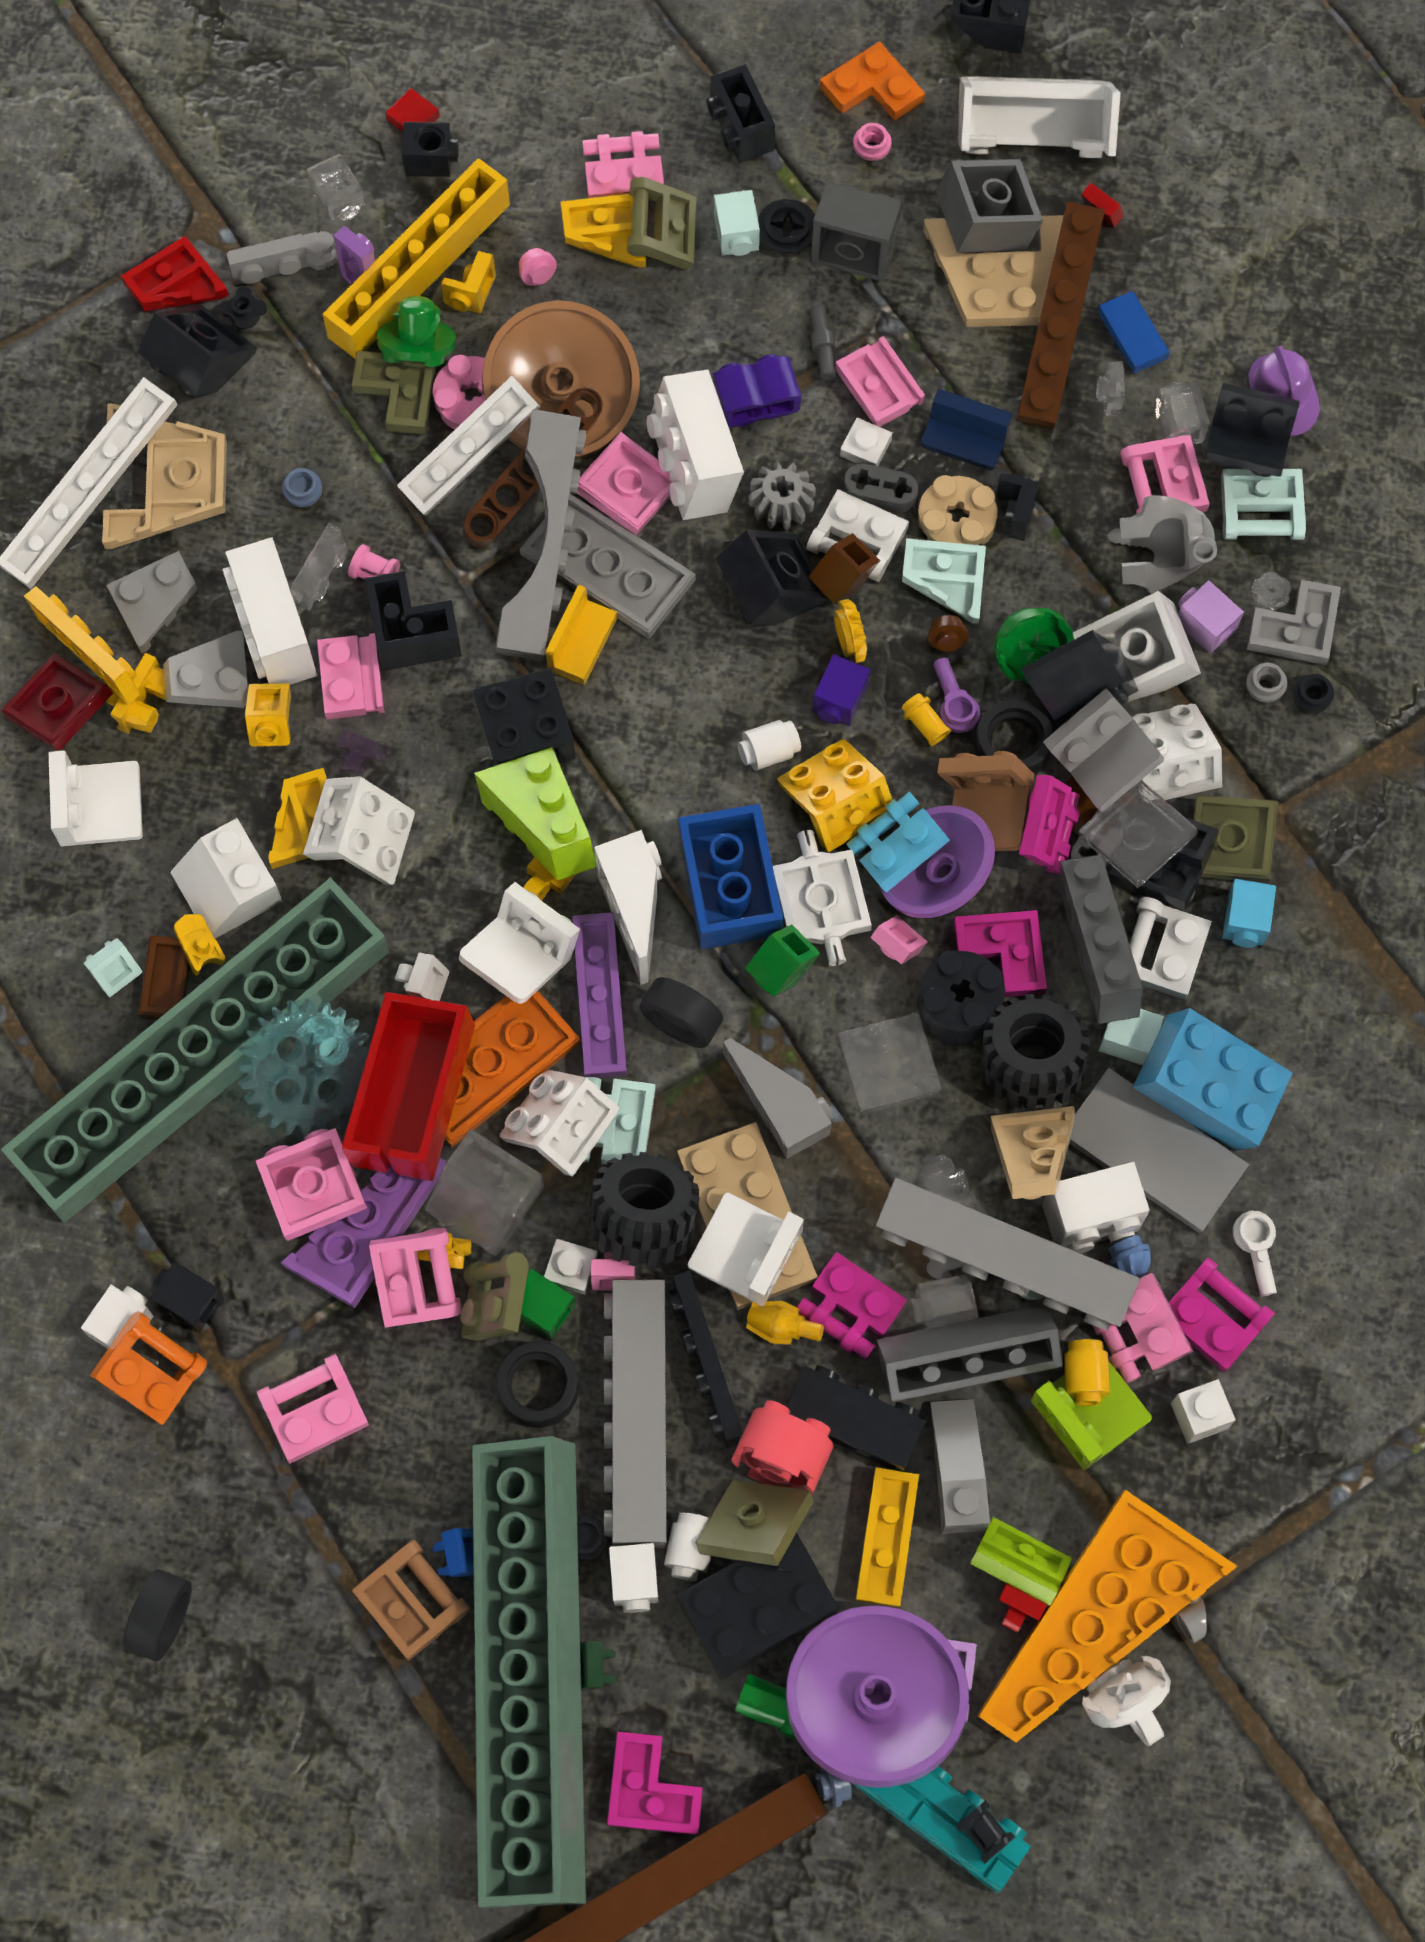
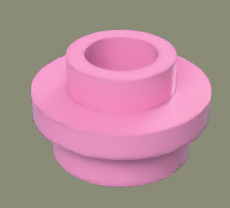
M868 123L856 132L853 147L859 157L868 161H877L889 153L891 137L882 125ZM873 142V143H876L877 145H876V146H871V145H868L867 143Z

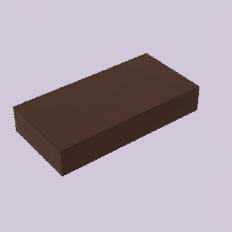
M150 935L138 1015L141 1019L158 1020L186 997L190 965L177 937Z

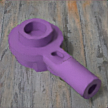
M948 658L936 660L933 665L945 694L944 703L940 709L941 720L953 732H968L979 723L981 715L980 706L976 700L967 694L966 690L959 689Z

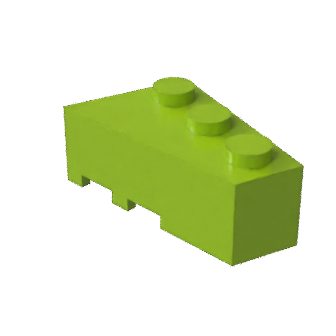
M552 747L474 773L482 804L489 811L493 810L502 819L504 826L512 834L515 833L526 844L527 850L557 880L597 867L590 835Z

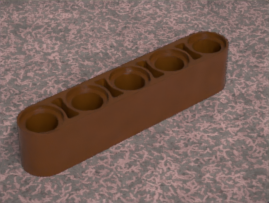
M582 387L573 391L555 413L580 417L575 413L573 404L580 400L590 403L593 408V415L586 418L581 417L579 427L580 430H585L587 434L597 422L602 412L603 402L597 391ZM526 446L468 512L463 523L462 534L465 541L472 547L485 548L490 546L539 490L536 477L526 475L522 469V463L526 460L524 457ZM502 489H510L515 493L517 503L514 506L505 507L497 501L496 493ZM478 518L485 519L490 523L492 532L485 537L477 536L472 532L470 523Z

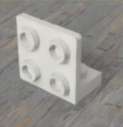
M1196 704L1177 705L1170 709L1148 714L1141 713L1132 717L1164 757V761L1138 782L1139 797L1142 802L1151 804L1222 787L1221 746Z
M66 751L48 752L51 830L60 846L139 840L143 837L140 766L137 761L78 766L77 764L72 765Z
M361 776L326 779L303 854L314 861L344 859L383 884L393 885L415 812Z
M546 1070L533 1080L529 1087L530 1093L520 1107L515 1108L508 1115L505 1121V1128L499 1136L505 1142L536 1149L563 1174L573 1177L621 1108L587 1077Z
M725 1193L688 1262V1268L764 1307L803 1232L804 1219L788 1211L785 1219L782 1220L730 1193Z

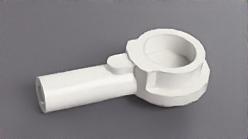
M1248 1211L1241 1214L1235 1220L1233 1238L1242 1250L1251 1254L1260 1297L1273 1295L1277 1291L1267 1249L1273 1245L1276 1237L1275 1226L1266 1214L1260 1211Z

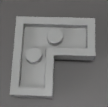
M1301 579L1298 586L1294 615L1255 607L1247 650L1326 665L1330 656L1341 587Z

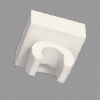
M418 953L414 966L408 964L399 965L395 980L405 982L403 988L406 989L405 991L410 996L440 1001L450 971L434 955Z

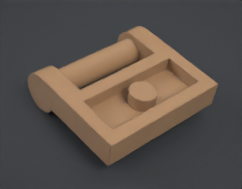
M416 1540L405 1545L352 1590L408 1661L414 1658L451 1625L462 1619L471 1609L463 1598L457 1599L421 1555L424 1550ZM408 1566L444 1610L435 1619L431 1617L397 1575L404 1567Z

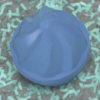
M1139 1235L1131 1236L1117 1242L1108 1249L1112 1257L1109 1263L1114 1268L1142 1278L1150 1267L1151 1249L1148 1244L1142 1243Z

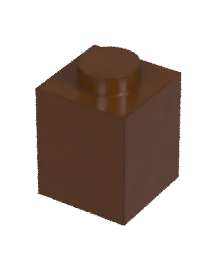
M852 533L831 546L808 578L819 588L824 596L837 605L838 601L847 599L859 590L881 560Z

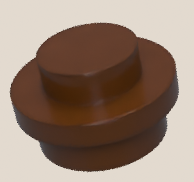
M953 615L941 616L932 622L931 628L928 631V641L932 647L938 650L952 652L962 647L968 641V629L959 617Z

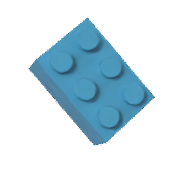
M1188 1008L1166 1016L1132 1088L1232 1150L1238 1151L1260 1145L1293 1072L1196 1011Z

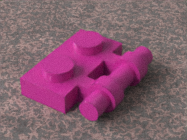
M1037 775L1034 789L1029 798L1030 808L1022 835L1019 854L1039 866H1047V872L1060 874L1061 861L1070 858L1072 846L1069 845L1073 824L1078 823L1080 811L1077 809L1080 795L1071 792V787L1053 776Z
M836 1252L812 1285V1291L824 1298L822 1303L816 1306L804 1297L797 1308H799L798 1314L804 1316L808 1321L823 1324L824 1332L841 1342L840 1348L849 1354L854 1351L867 1360L876 1346L863 1338L864 1334L870 1329L883 1338L907 1304V1299ZM836 1307L856 1320L851 1328L831 1316Z

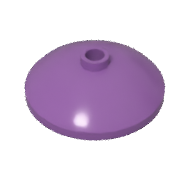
M946 805L926 810L950 841L887 893L880 887L888 902L899 912L916 918H933L948 914L973 898L986 882L995 858L994 838L983 819L967 808Z

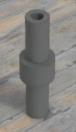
M817 304L810 308L813 333L810 336L812 351L818 357L821 379L832 380L836 377L833 351L836 348L834 335L828 328L825 306Z

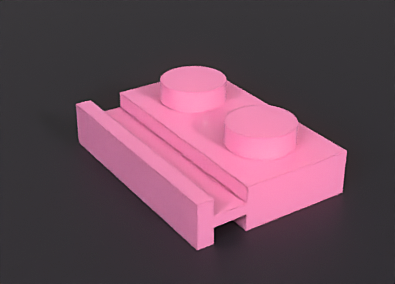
M884 336L879 338L877 343L871 346L868 344L836 361V372L870 421L878 427L909 412L910 408L916 404L920 406L925 401V394Z
M375 633L369 634L368 637L358 638L357 635L317 640L326 720L367 715V712L375 711L385 713Z

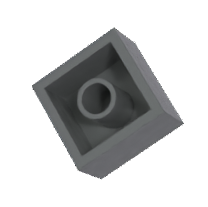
M1020 159L951 161L936 189V194L957 253L1026 250L1043 222Z
M826 182L813 220L811 262L885 282L897 246L902 201L894 200L885 194H872L857 190L848 184Z

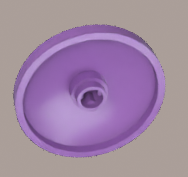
M863 1606L845 1610L829 1617L805 1637L798 1647L789 1668L786 1686V1707L792 1730L798 1742L820 1767L830 1774L853 1784L866 1787H893L915 1781L937 1768L952 1752L962 1734L969 1705L968 1681L957 1652L945 1636L924 1619L901 1609L886 1606Z

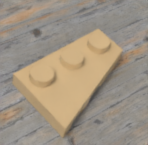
M1074 1106L990 1116L991 1132L1012 1199H1037L1041 1196L1056 1194L1075 1122Z

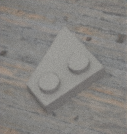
M179 551L106 585L141 654L151 647L150 640L163 625L167 627L176 617L179 607L186 604L198 590Z
M234 631L172 656L163 664L166 702L244 708L246 706L248 683L243 631Z

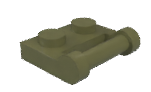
M646 177L633 178L630 181V195L633 197L632 235L627 240V252L633 256H648L684 270L688 269L694 264L696 196ZM648 199L655 201L654 238L647 236Z
M514 1252L504 1255L500 1261L491 1263L478 1261L468 1264L465 1268L464 1279L469 1286L467 1301L461 1311V1323L463 1324L462 1338L479 1341L518 1333L528 1274V1261L523 1254ZM505 1277L504 1287L490 1290L492 1280Z

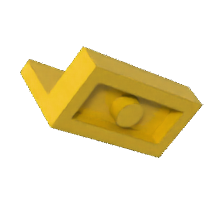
M577 586L546 649L548 669L551 668L554 674L584 686L617 620L616 611L588 600L587 587Z

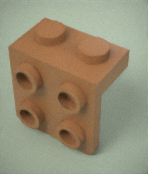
M1007 751L994 752L993 756L959 753L955 758H940L937 774L955 789L952 806L967 808L983 819L993 835L995 851L1020 850L1022 835L1030 808L1029 798L1032 792L1034 773L1015 754Z

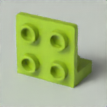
M1109 1360L1110 1395L1102 1398V1404L1095 1406L1076 1405L1075 1399H1072L1066 1392L1065 1375L1053 1384L1048 1381L1035 1391L1031 1399L1032 1404L1084 1471L1148 1424L1152 1419L1151 1414Z

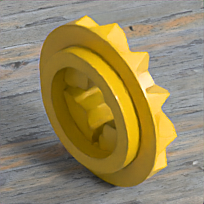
M849 599L838 601V610L834 611V621L842 652L846 658L849 657L854 663L863 662L867 655V645L860 613L857 611L856 605Z

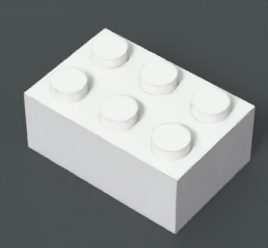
M709 370L665 376L662 379L658 393L654 396L651 414L647 416V429L650 437L656 439L659 448L658 461L662 472H669L670 474L669 480H672L669 488L671 501L674 506L679 507L683 520L727 513L744 471Z
M273 538L226 551L230 567L223 568V572L258 678L267 677L269 684L289 683L291 685L316 677L317 673L309 645Z

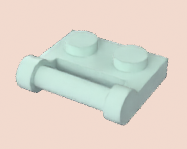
M1223 469L1221 473L1223 509L1222 533L1224 540H1236L1237 536H1290L1291 540H1304L1306 519L1302 469H1283L1281 477L1273 475L1262 477L1255 475L1248 469ZM1238 512H1290V520H1238Z

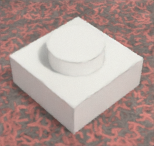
M856 418L840 449V457L856 464L878 466L892 440V432Z
M556 1239L544 1277L561 1288L585 1295L591 1278V1259H597L598 1252Z

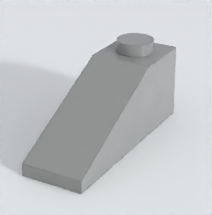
M732 1038L723 1042L724 1057L786 1159L830 1135L832 1125L830 1120L834 1119L828 1103L822 1096L816 1099L808 1086Z
M974 1399L930 1402L942 1534L986 1531L990 1524Z

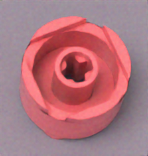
M767 1400L763 1408L753 1410L732 1456V1462L737 1468H739L741 1462L750 1467L747 1476L760 1484L810 1490L811 1495H813L834 1447L832 1441L828 1438L831 1429L823 1422L813 1418H807L806 1421L790 1415V1410L784 1405Z

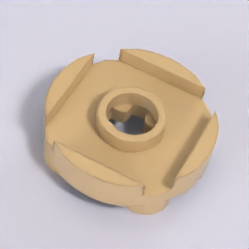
M939 476L935 479L933 485L924 492L918 509L920 530L922 527L929 541L980 545L982 543L983 546L992 537L998 517V508L995 503L993 490L972 478L964 476ZM955 508L963 509L964 513L968 514V518L961 517L959 522L952 521V514L948 513V511Z

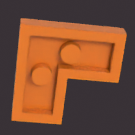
M880 41L822 77L819 85L822 92L841 114L872 95L894 121L924 103L926 94Z

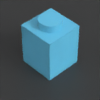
M1235 879L1228 893L1222 939L1233 940V944L1245 948H1252L1257 945L1263 946L1271 930L1276 886Z

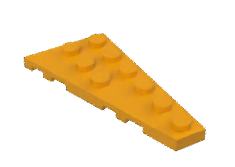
M1123 1490L1060 1586L1051 1606H1047L1040 1620H1038L977 1716L1017 1743L1056 1712L1062 1704L1081 1689L1086 1688L1096 1680L1097 1676L1111 1665L1120 1661L1169 1622L1170 1618L1190 1602H1194L1210 1586L1223 1576L1228 1575L1238 1566L1127 1490Z

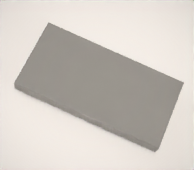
M569 493L567 508L574 509L571 533L563 532L561 548L568 549L565 573L557 572V579L576 590L578 585L587 587V598L590 601L616 611L619 620L650 639L695 582L696 574L572 493ZM545 518L520 548L521 555L535 565L539 561L544 543Z
M1108 1068L1075 1113V1122L1069 1144L1105 1169L1135 1162L1145 1197L1201 1234L1250 1164L1186 1120L1132 1088V1083Z

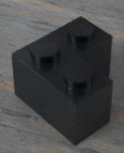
M405 571L365 578L377 648L383 671L462 656L452 600L412 607Z

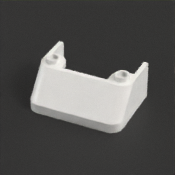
M960 77L958 145L961 151L971 154H987L988 147H994L996 144L1067 146L1080 150L1079 156L1087 158L1102 157V151H1105L1108 156H1116L1121 92L1111 82L1096 80Z

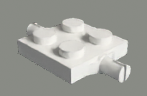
M807 830V839L805 831L797 834V838L799 839L803 856L793 862L773 866L785 927L792 924L810 943H824L829 966H836L837 960L838 965L846 962L841 940L848 935L871 931L872 926L853 850L837 853L818 852L814 831Z

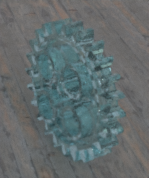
M305 998L302 1010H299L294 1001L288 1000V1013L285 1014L273 1006L272 1014L274 1020L268 1022L259 1016L257 1020L262 1027L261 1032L257 1033L250 1030L246 1032L249 1038L254 1041L253 1045L240 1046L239 1048L243 1054L249 1057L248 1061L236 1064V1068L248 1073L247 1077L238 1081V1085L243 1089H252L244 1097L245 1102L248 1105L260 1102L255 1108L254 1114L260 1119L270 1113L267 1124L273 1129L283 1121V1131L287 1135H291L296 1125H298L300 1134L304 1137L310 1133L311 1126L313 1125L316 1130L326 1129V1122L328 1121L338 1129L341 1128L339 1115L344 1112L349 1117L351 1116V1104L355 1102L366 1063L365 1059H367L370 1047H361V1045L367 1041L369 1035L365 1031L354 1033L360 1023L354 1017L343 1022L346 1016V1010L338 1007L330 1015L331 1004L325 1000L321 1002L317 1010H315L314 1002L310 998ZM310 1030L311 1037L307 1049L304 1036L305 1032ZM285 1037H294L296 1045L293 1052L287 1056H279L277 1052L279 1042ZM328 1037H336L337 1048L335 1052L330 1056H321L319 1048L323 1040ZM308 1057L315 1064V1067L308 1069L305 1077L298 1069L299 1067L306 1066ZM284 1079H293L294 1088L292 1093L285 1098L276 1097L275 1091L279 1082ZM327 1079H334L336 1087L333 1094L326 1098H319V1085ZM307 1080V1091L309 1093V1101L307 1104L304 1105L302 1104V1099L304 1097Z

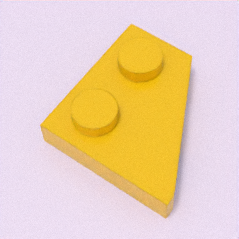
M630 194L560 201L565 244L638 268H646L645 256H633L627 252V240L632 235L633 197Z
M324 768L284 779L280 797L282 801L281 807L277 812L274 827L276 832L272 851H269L268 856L272 869L309 858L303 853L327 779Z

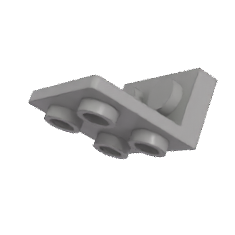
M1107 688L1043 741L1049 751L1072 774L1100 812L1105 811L1164 761V757Z

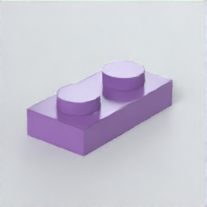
M344 225L334 235L342 277L352 285L375 262V249L367 237L361 233L354 234Z

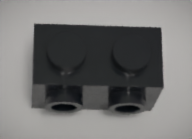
M746 64L710 76V97L706 99V104L711 118L714 121L718 119L722 126L721 136L726 149L734 151L739 163L774 151L775 123Z

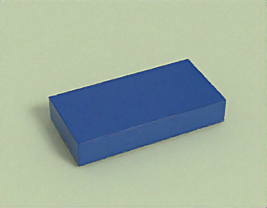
M1134 291L1099 305L1097 313L1133 374L1168 359L1170 352Z

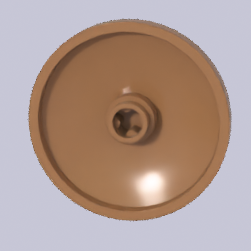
M571 301L538 303L512 316L499 329L490 343L482 371V389L485 401L505 381L513 376L541 406L538 410L553 413L576 389L587 387L597 391L603 402L602 412L595 425L586 434L583 454H575V459L594 454L609 445L626 427L634 412L639 396L640 373L638 362L626 335L603 313L587 305ZM580 400L573 404L575 413L580 417L586 418L593 415V408L590 403ZM530 417L508 437L512 443L521 449H524L527 443Z

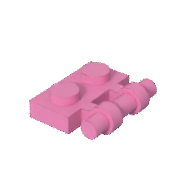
M643 131L631 132V136L609 138V134L597 135V139L582 140L584 156L599 154L600 160L585 162L588 198L630 194V181L636 177H646L664 184L661 155L645 157V150L660 149L658 133L643 135ZM633 151V158L611 160V153Z
M1153 1273L1140 1278L1122 1324L1129 1323L1138 1341L1137 1344L1127 1348L1117 1329L1118 1326L1110 1324L1108 1331L1092 1325L1096 1335H1102L1111 1353V1356L1108 1358L1110 1363L1116 1370L1119 1369L1127 1384L1141 1377L1134 1362L1143 1357H1146L1151 1369L1156 1371L1193 1352Z

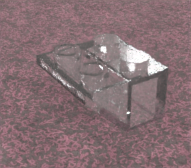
M470 1129L446 1163L425 1210L496 1257L544 1189L542 1174Z

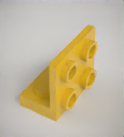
M845 739L829 745L823 751L805 762L794 766L790 771L777 779L779 786L810 815L820 845L828 853L858 834L856 830L865 822L868 825L887 810L885 806L892 801L885 776Z

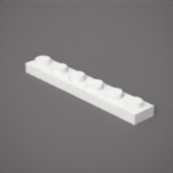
M143 377L0 556V567L31 589L176 408L177 403L175 399Z

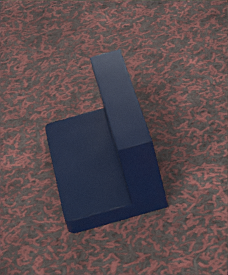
M938 388L932 404L931 417L921 440V446L925 449L992 471L996 467L1009 434L1013 413Z

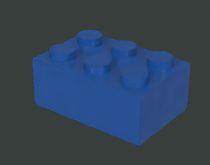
M760 804L678 817L679 840L701 950L769 938L771 934L783 929V914Z

